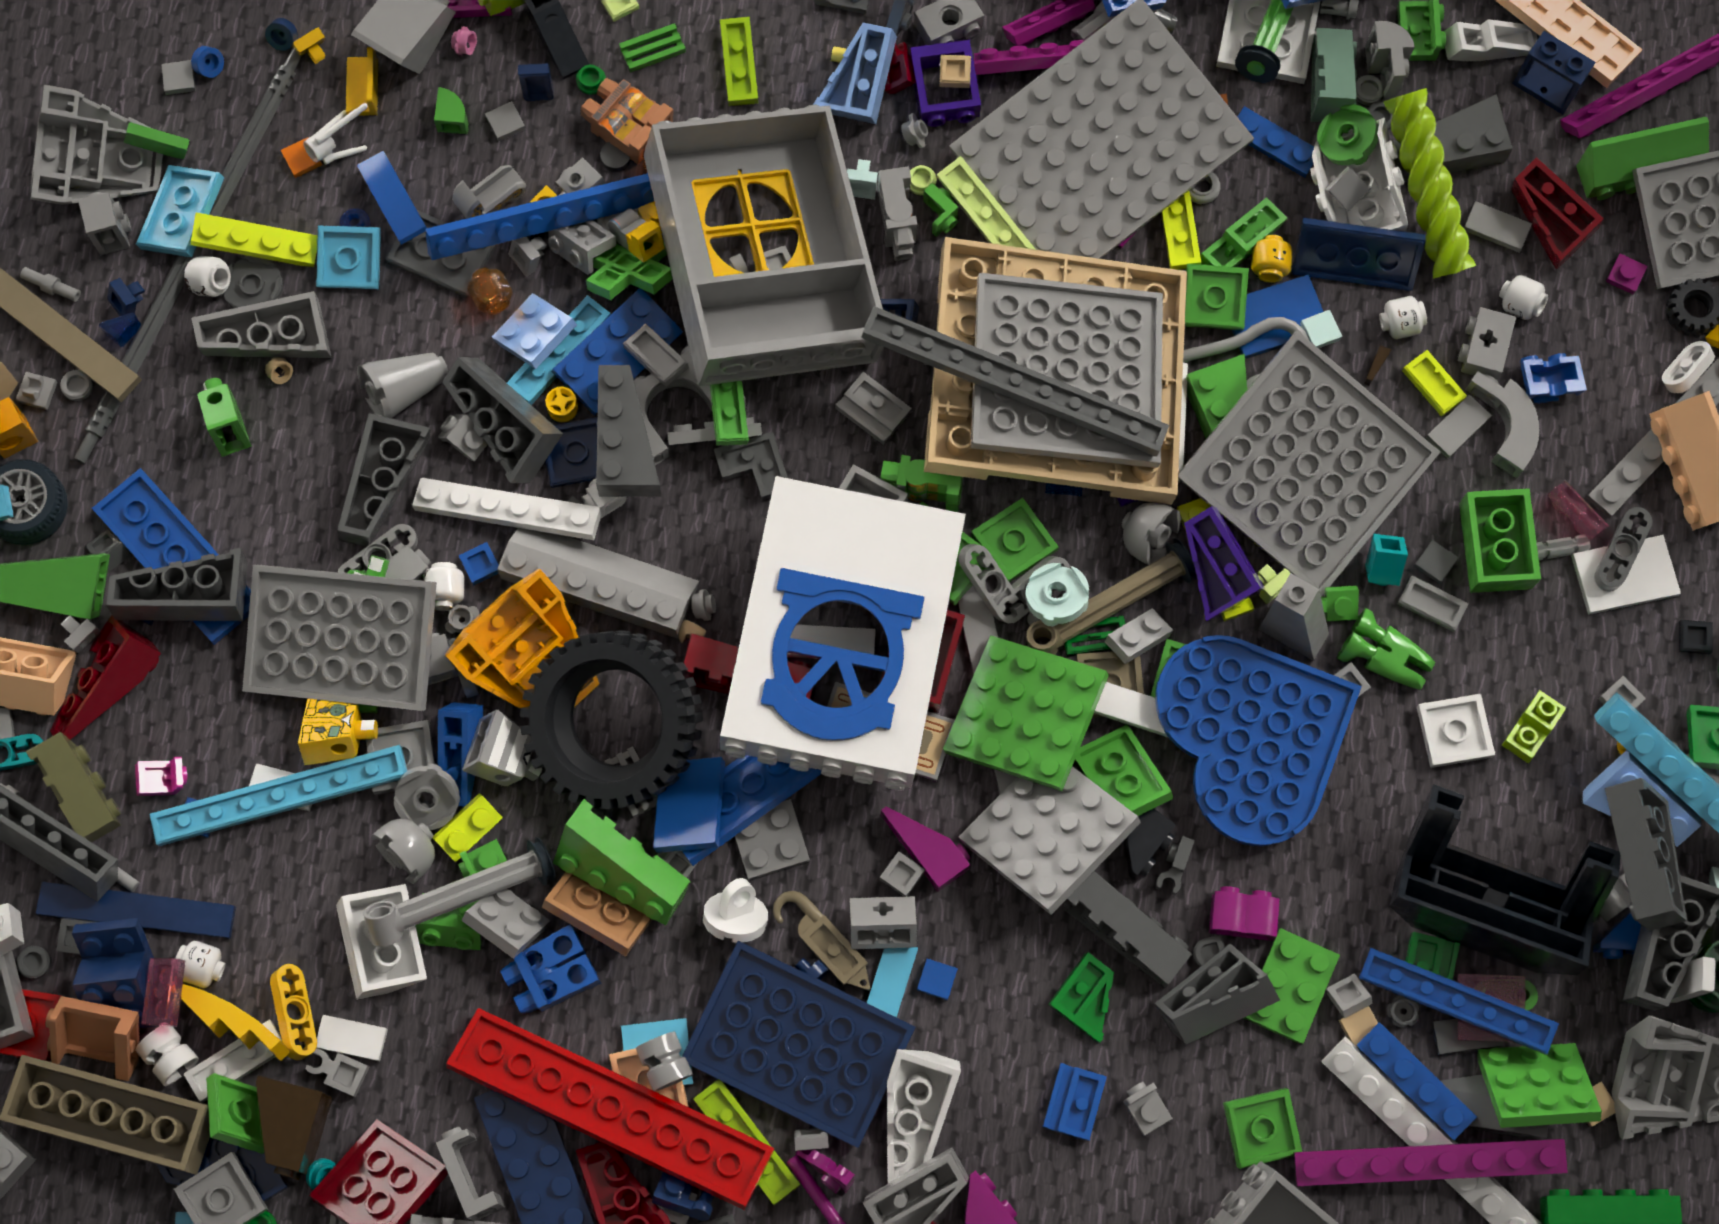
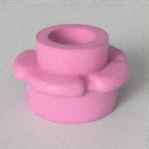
M463 26L453 33L451 46L455 53L460 56L463 54H473L477 44V35L474 31H470L467 27Z

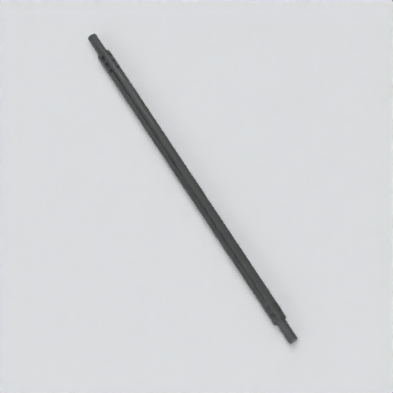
M294 47L284 65H280L228 161L222 173L224 180L210 215L221 216L296 75L294 71L303 55H299ZM197 246L192 258L178 255L126 352L122 363L136 374L185 284L184 273L188 262L193 258L199 257L203 247ZM105 392L85 429L87 434L73 458L81 464L86 463L98 439L103 438L121 404L108 392Z

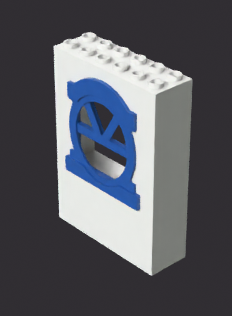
M776 476L722 724L720 750L726 751L725 754L734 758H744L745 755L758 757L757 761L769 765H776L777 761L789 763L790 768L798 771H808L809 768L822 770L821 774L828 777L839 778L841 774L853 776L854 781L863 784H872L873 781L886 783L885 787L893 790L902 791L905 787L911 788L916 772L966 514ZM832 601L859 605L871 612L882 625L888 641L889 658L790 637L800 619L816 606ZM787 653L820 659L799 683H794L789 672ZM835 662L838 663L852 703L848 707H826L806 697V694ZM853 666L885 672L879 686L868 697H864Z

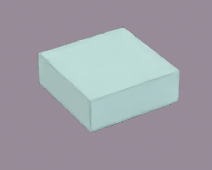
M1330 310L1303 319L1300 323L1309 341L1317 348L1340 341L1342 338Z

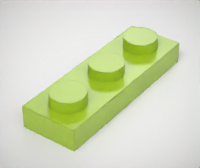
M750 17L720 19L728 105L758 104Z

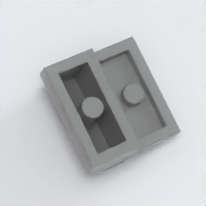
M1375 21L1365 45L1368 74H1380V80L1384 86L1382 97L1383 101L1397 97L1399 90L1403 89V81L1405 77L1409 76V59L1415 46L1410 34L1400 25L1389 21Z

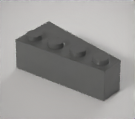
M242 548L231 549L230 553L217 556L214 553L201 556V559L184 563L180 560L169 563V566L157 569L148 567L111 575L109 577L106 606L115 620L243 621L248 562Z
M1643 778L1605 788L1626 883L1632 901L1630 902V911L1633 919L1649 931L1686 922L1687 917L1668 801Z

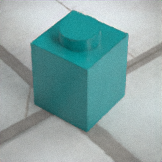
M1373 534L1365 562L1368 582L1381 586L1400 585L1408 557L1404 537Z

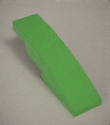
M1266 197L1225 230L1219 240L1201 253V265L1237 267L1253 253V248L1259 240L1265 239L1267 235H1272L1288 218Z

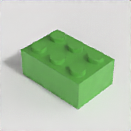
M1530 489L1467 492L1460 501L1459 507L1470 593L1533 589L1541 580Z

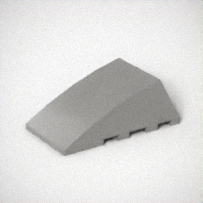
M1650 1015L1626 1032L1612 1088L1618 1131L1622 1140L1634 1138V1134L1646 1132L1648 1135L1660 1133L1662 1128L1678 1126L1679 1128L1690 1127L1693 1122L1702 1120L1707 1123L1719 1121V1038Z

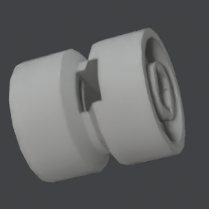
M675 1031L658 1036L636 1047L642 1065L649 1067L646 1075L653 1092L674 1085L693 1075L686 1057L679 1055L682 1047Z

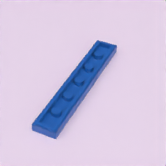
M1370 948L1359 979L1545 1055L1548 1054L1559 1023L1373 948Z

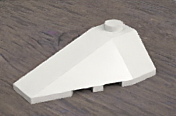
M897 1049L887 1079L888 1183L932 1158L961 1072L960 1061L929 1051Z

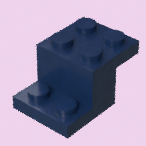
M139 918L76 924L73 928L72 936L82 957L72 984L77 998L88 1002L139 1012V1028L156 1027L158 1015L149 992L158 966Z

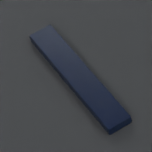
M42 882L36 914L94 922L139 918L142 928L230 939L236 906L108 890L97 902L72 885Z

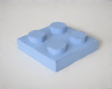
M532 293L492 338L502 348L537 369L577 324L572 317Z

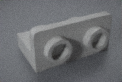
M593 220L548 231V245L550 249L587 275L593 272V258L616 246V236Z

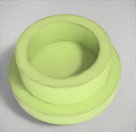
M919 165L910 170V191L912 193L924 195V190L931 183L936 186V174L931 168Z

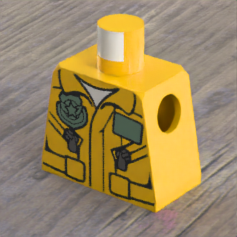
M307 699L298 740L304 765L354 758L357 756L360 740L377 739V721L362 720L357 704Z

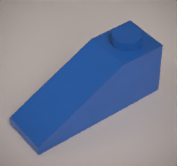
M453 702L438 710V766L455 780L460 795L458 806L465 807L471 801L475 775L467 773L462 769L479 719L483 717V705Z

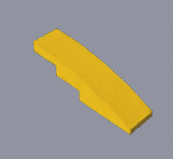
M172 981L168 985L218 1038L230 1029L249 1050L261 1041L280 1061L290 1053L282 1041L264 1025L232 1003L204 990Z

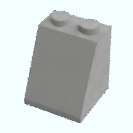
M378 0L356 26L351 35L396 63L420 74L456 12L447 7L450 2L449 0Z

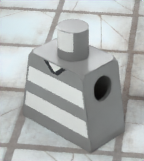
M496 709L479 719L462 770L499 785L509 786L523 777L531 781L536 780L542 771V767L534 769L530 762L533 760L530 758L532 752L526 753L524 744L532 742L531 736L529 734L521 735V728Z

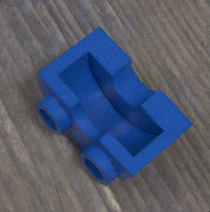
M1559 353L1548 357V361H1543V359H1539L1536 355L1527 356L1520 360L1526 393L1530 399L1533 398L1534 403L1559 401V396L1575 393L1577 396L1587 390L1579 356L1567 357L1565 353Z

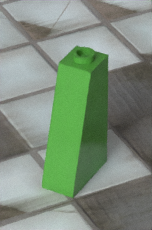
M102 553L0 563V602L85 619L99 617L103 603L110 554Z

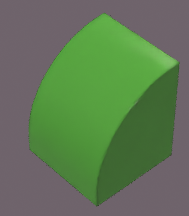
M438 87L434 116L437 132L468 134V119L461 99L454 92Z

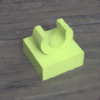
M1268 564L1258 571V577L1265 589L1261 590L1259 596L1266 604H1269L1278 596L1289 577L1290 572L1286 568L1278 575Z

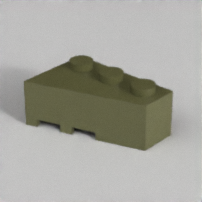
M59 732L26 751L29 758L34 760L45 776L42 778L47 787H51L60 803L58 804L77 834L90 842H94L121 826L117 819L121 815V811L112 798L107 800L102 790L106 788V785L97 771L92 773L87 763L91 761V758L82 744L76 746L62 732Z

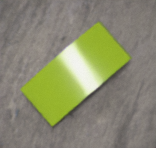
M1539 690L1502 743V746L1529 763L1547 735L1555 727L1566 707Z

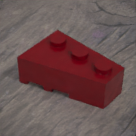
M1537 157L1514 179L1511 190L1529 223H1532L1531 226L1557 270L1600 228L1604 218Z

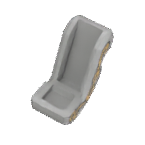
M503 165L472 189H469L462 180L454 189L452 200L467 219L499 211L507 202H516L525 193L526 183L511 165Z

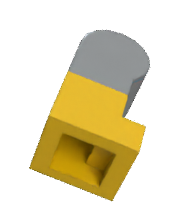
M632 209L625 210L608 222L609 230L616 236V241L643 263L665 249L660 226L652 220L646 222L644 219H641ZM649 242L653 245L645 250L643 243Z

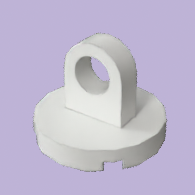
M739 878L730 882L722 893L712 896L704 905L703 924L707 931L721 940H724V937L732 938V942L737 943V941L743 943L753 941L764 933L768 921V910L764 903L755 897V889L746 879Z

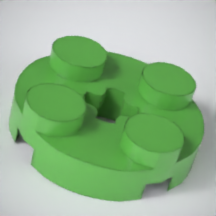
M1354 104L1344 105L1340 107L1341 110L1333 115L1330 112L1322 120L1317 132L1318 144L1324 155L1334 164L1342 166L1361 165L1367 161L1378 143L1377 132L1379 124L1366 108ZM1350 129H1353L1354 136L1350 140L1345 141L1342 134L1349 133Z

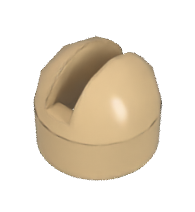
M274 357L266 364L265 372L274 383L283 384L291 378L293 367L287 360L281 357ZM277 367L283 369V372H285L284 376L278 377L280 375L275 371Z
M684 620L678 637L681 643H683L686 637L690 639L691 633L704 637L706 630L691 621Z

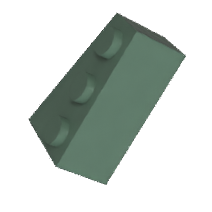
M1316 28L1312 43L1311 122H1322L1330 112L1333 115L1341 110L1340 107L1344 105H1356L1357 70L1354 66V60L1357 53V42L1353 41L1352 30Z

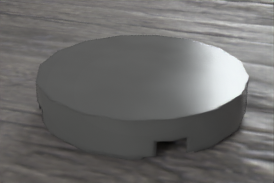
M245 256L241 258L242 260L236 263L233 262L228 266L231 279L228 289L223 295L226 302L233 309L280 298L283 291V279L279 269L271 260Z

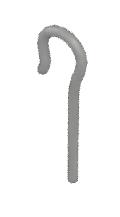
M1271 317L1231 338L1184 350L1183 363L1234 350L1273 329H1282L1291 335L1299 331L1308 340L1309 338L1305 330L1295 321L1284 317ZM1260 374L1252 376L1247 380V389Z

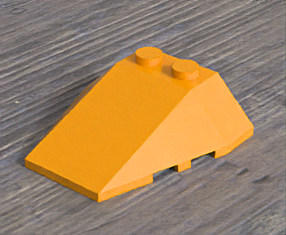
M537 569L509 587L464 628L445 653V656L467 680L521 709L530 706L531 701L522 698L525 690L534 689L535 685L528 681L532 674L542 672L537 667L543 659L552 658L549 654L552 650L558 647H565L563 643L579 638L576 632V626L565 606L562 593L541 569ZM597 676L591 678L583 686L585 688L579 692L574 707L600 684Z

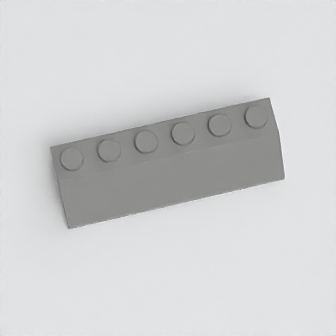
M518 528L509 539L497 569L501 579L515 584L537 569H541L559 589L565 601L677 639L679 638L680 627L686 619L691 606L692 595L695 594L699 584L698 580L565 535Z

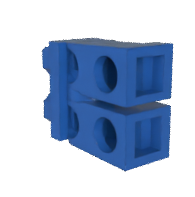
M571 924L519 953L514 958L515 961L500 970L508 987L524 980L529 989L514 997L520 1013L526 1014L537 1009L543 1012L576 994L602 984Z

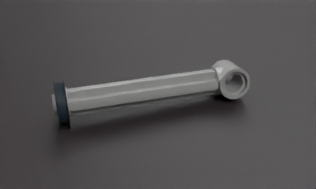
M538 837L535 838L534 844L528 840V853L399 904L395 905L391 901H379L369 905L364 910L363 915L371 943L378 947L393 945L402 938L404 929L535 877H538L544 886L547 885V879L555 882L554 867L544 843Z

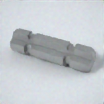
M1585 534L1575 536L1573 539L1566 537L1548 540L1544 544L1537 542L1539 560H1543L1546 556L1547 559L1569 556L1574 552L1578 553L1590 549L1589 537Z

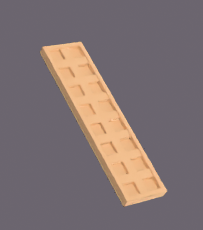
M1495 0L1538 35L1546 31L1594 60L1596 63L1589 75L1606 88L1642 51L1639 46L1580 0Z

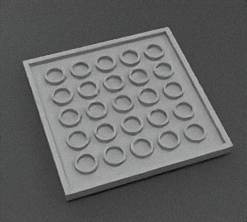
M979 273L976 295L975 347L1161 422L1163 293ZM973 383L972 449L1158 468L1161 463V450L1157 457Z
M1296 331L1179 471L1178 479L1207 504L1217 507L1220 514L1283 568L1318 588L1322 597L1325 593V587L1331 586L1439 455L1440 451L1299 331Z

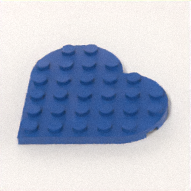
M1215 635L1202 637V639L1184 645L1173 654L1158 678L1155 705L1160 724L1169 739L1180 750L1197 759L1193 775L1194 793L1198 806L1206 820L1220 834L1237 843L1249 846H1270L1284 842L1299 833L1308 825L1317 812L1362 686L1247 641L1230 636Z

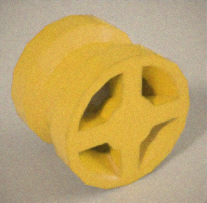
M563 386L551 389L545 399L550 417L560 423L572 420L578 411V403L574 392Z

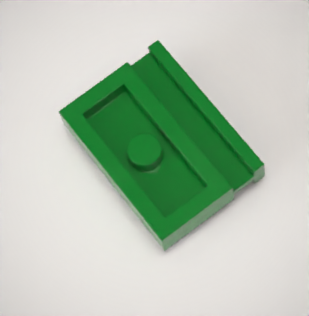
M1412 932L1405 962L1453 980L1460 943L1446 941V939Z

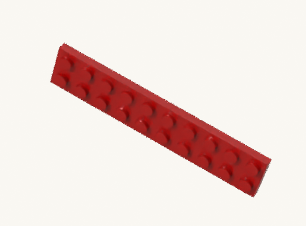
M480 1008L475 1012L446 1063L448 1069L743 1210L746 1209L774 1153L773 1147L662 1094L653 1092V1090Z

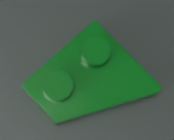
M1086 952L1048 1005L1094 1041L1101 1043L1104 1036L1102 1031L1105 1013L1108 1012L1109 1006L1108 994L1112 987L1114 972L1092 954Z

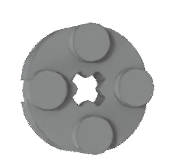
M436 764L418 766L408 770L402 775L395 789L394 807L400 818L410 820L416 825L423 823L430 830L438 829L450 822L460 802L459 789L455 780ZM422 792L433 795L432 804L427 800L423 802L419 800Z

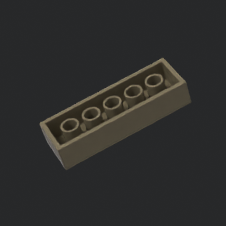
M21 1055L0 1115V1120L13 1125L193 1175L198 1174L210 1138L208 1105L26 1055Z

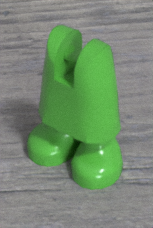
M1365 608L1360 613L1358 620H1356L1351 629L1352 634L1344 642L1336 659L1341 662H1349L1355 657L1367 659L1366 669L1402 685L1421 690L1426 680L1418 673L1407 668L1406 665L1410 662L1427 672H1431L1435 661L1418 645L1389 625L1385 630L1376 623L1373 612ZM1362 637H1368L1376 641V646L1369 644Z

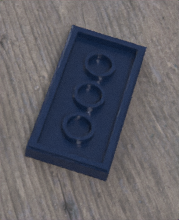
M1303 218L1292 264V274L1413 291L1426 237L1425 234Z

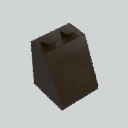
M258 1076L256 1087L266 1163L275 1167L274 1173L299 1180L301 1174H307L308 1168L315 1160L333 1098L320 1091Z

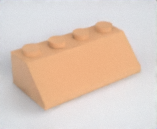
M1710 391L1649 414L1652 431L1658 436L1662 447V458L1670 468L1673 476V487L1676 493L1680 495L1684 506V517L1691 524L1692 530L1719 522V414Z
M0 637V706L11 710L20 709L36 712L39 715L54 716L65 700L77 652Z

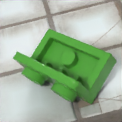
M1439 0L1399 1L1397 5L1398 25L1410 34L1415 46L1409 61H1436L1440 50L1444 49L1446 45V33L1441 31L1440 24L1444 18V5L1439 4Z
M479 900L415 925L419 944L454 947L461 950H480L481 935L461 921L465 912Z

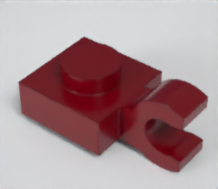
M905 42L898 45L895 43L885 85L886 93L896 94L915 84L911 56L907 55L908 48Z

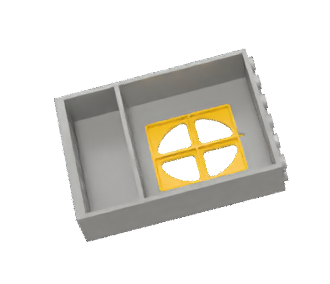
M809 105L805 108L792 110L780 108L773 112L764 113L752 111L745 115L736 116L723 114L716 118L708 119L694 117L681 122L661 121L653 124L644 151V159L698 386L876 363L884 347L865 340L861 336L873 306L880 309L883 308L830 105ZM752 183L760 184L774 191L788 205L792 216L790 218L758 221L754 217L747 185ZM724 187H734L737 192L743 222L715 227L706 225L705 213L711 198ZM795 230L798 240L792 258L781 269L769 270L766 265L759 235L764 232ZM730 236H746L749 240L756 271L743 273L726 264L716 254L710 244V240Z

